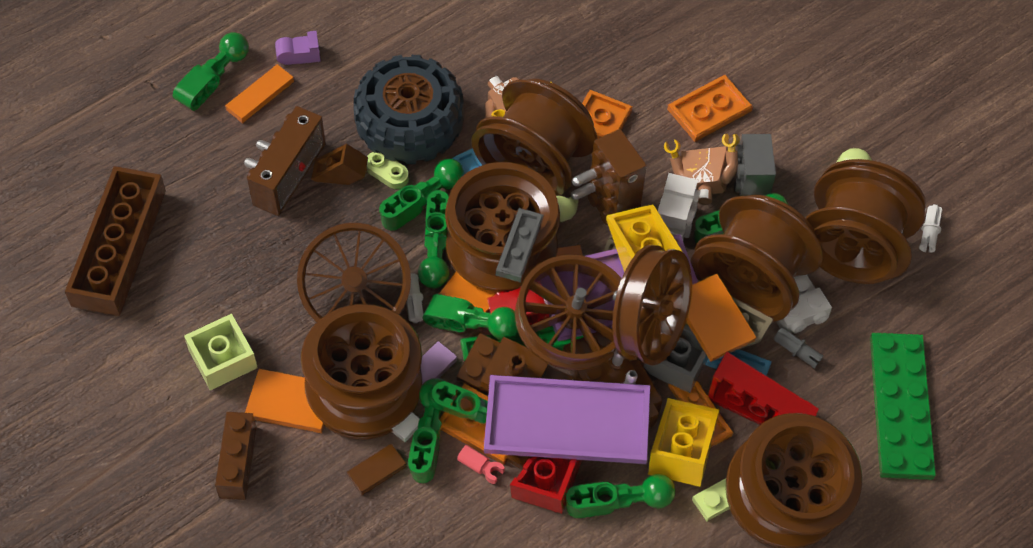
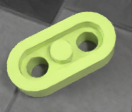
M372 152L367 156V172L393 189H400L407 185L409 176L408 170L404 165L396 160L385 159L384 155L379 152Z

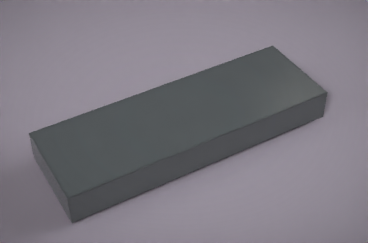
M519 208L498 263L496 276L518 282L522 281L544 220L543 214Z

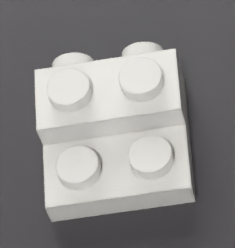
M807 275L794 277L799 289V302L784 319L776 321L780 329L784 328L790 333H799L811 324L825 322L829 318L832 309L821 289H815Z

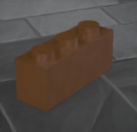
M226 412L215 482L218 496L221 499L246 500L257 428L253 413Z

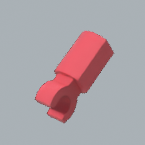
M469 445L464 446L457 458L459 462L478 474H484L486 480L491 484L497 483V478L491 474L492 471H499L502 474L505 472L503 464L500 462H490L488 457Z

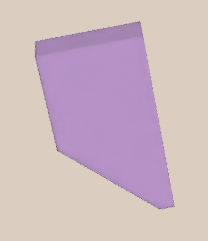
M437 342L422 356L421 373L423 383L431 378H440L457 361V356L440 342Z

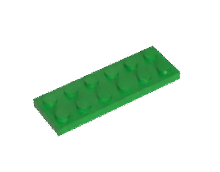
M871 333L870 346L880 477L933 480L936 475L923 335Z

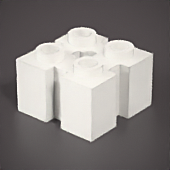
M669 173L658 213L671 234H680L683 241L684 237L689 238L692 221L698 206L697 203L700 195V190H696L698 180Z

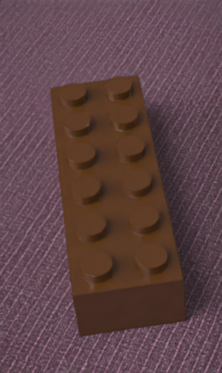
M117 166L113 167L65 289V294L71 307L120 316L166 192L162 175Z

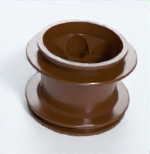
M542 79L511 81L502 91V101L506 110L503 117H487L478 123L476 132L472 136L473 151L482 165L509 162L533 169L549 182L556 196H562L570 188L573 179L572 171L568 164L571 157H585L592 154L594 140L598 139L592 117L575 96L554 83Z
M849 159L829 166L823 172L814 188V200L818 210L811 212L805 217L815 230L822 247L823 260L820 268L834 277L859 284L879 283L903 274L908 269L912 259L911 247L906 239L915 235L922 228L925 221L926 200L920 187L900 170L873 160Z
M496 162L476 167L456 182L450 192L445 210L448 228L446 250L450 263L461 277L483 289L512 291L522 286L526 276L538 264L556 257L558 250L556 233L560 222V209L552 186L542 175L520 164ZM519 208L544 215L543 223L521 282L496 276L498 263Z
M763 195L730 198L723 203L719 211V221L724 234L706 236L695 247L691 264L696 278L702 281L718 274L732 298L772 318L773 322L782 320L799 302L800 294L794 276L811 274L822 263L823 251L816 232L802 214L780 200Z
M357 304L345 306L328 313L310 329L301 350V366L305 376V394L310 408L326 428L347 438H378L393 432L392 428L403 422L416 409L419 401V391L423 383L420 369L422 348L415 330L402 316L381 306ZM384 358L391 359L389 361H382ZM337 359H345L341 362L335 361Z
M802 413L782 414L765 421L757 427L748 440L736 451L727 471L726 498L736 522L755 540L775 548L805 547L824 538L832 529L842 524L851 515L861 495L862 469L852 444L835 426L813 415ZM790 451L798 454L799 461L791 457ZM765 461H772L775 465V470L770 469ZM812 468L819 470L821 478L816 477L812 473ZM788 481H791L793 483L791 485V488H789L787 485ZM810 494L818 498L819 504L811 501ZM785 503L791 504L795 510L786 507Z

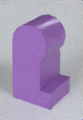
M307 32L308 36L283 37L275 42L277 61L283 65L321 62L317 32Z

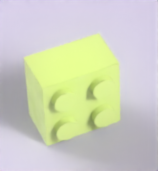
M232 314L184 335L188 350L209 390L257 369L254 353Z

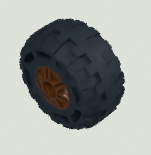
M414 54L411 57H402V55L392 56V59L389 61L382 60L375 64L373 71L368 70L360 80L358 89H355L353 104L357 132L361 140L365 141L371 151L383 154L385 159L405 161L406 164H416V161L420 160L427 162L435 159L437 153L443 154L453 145L456 137L460 135L464 120L461 86L457 85L456 77L447 68L444 67L442 69V65L438 61L431 58L426 60L422 58V55Z

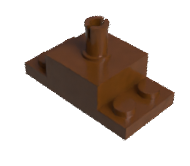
M479 333L456 380L489 395L490 375L572 380L573 377L551 367L550 364L539 359L527 347L506 337H503L500 343Z

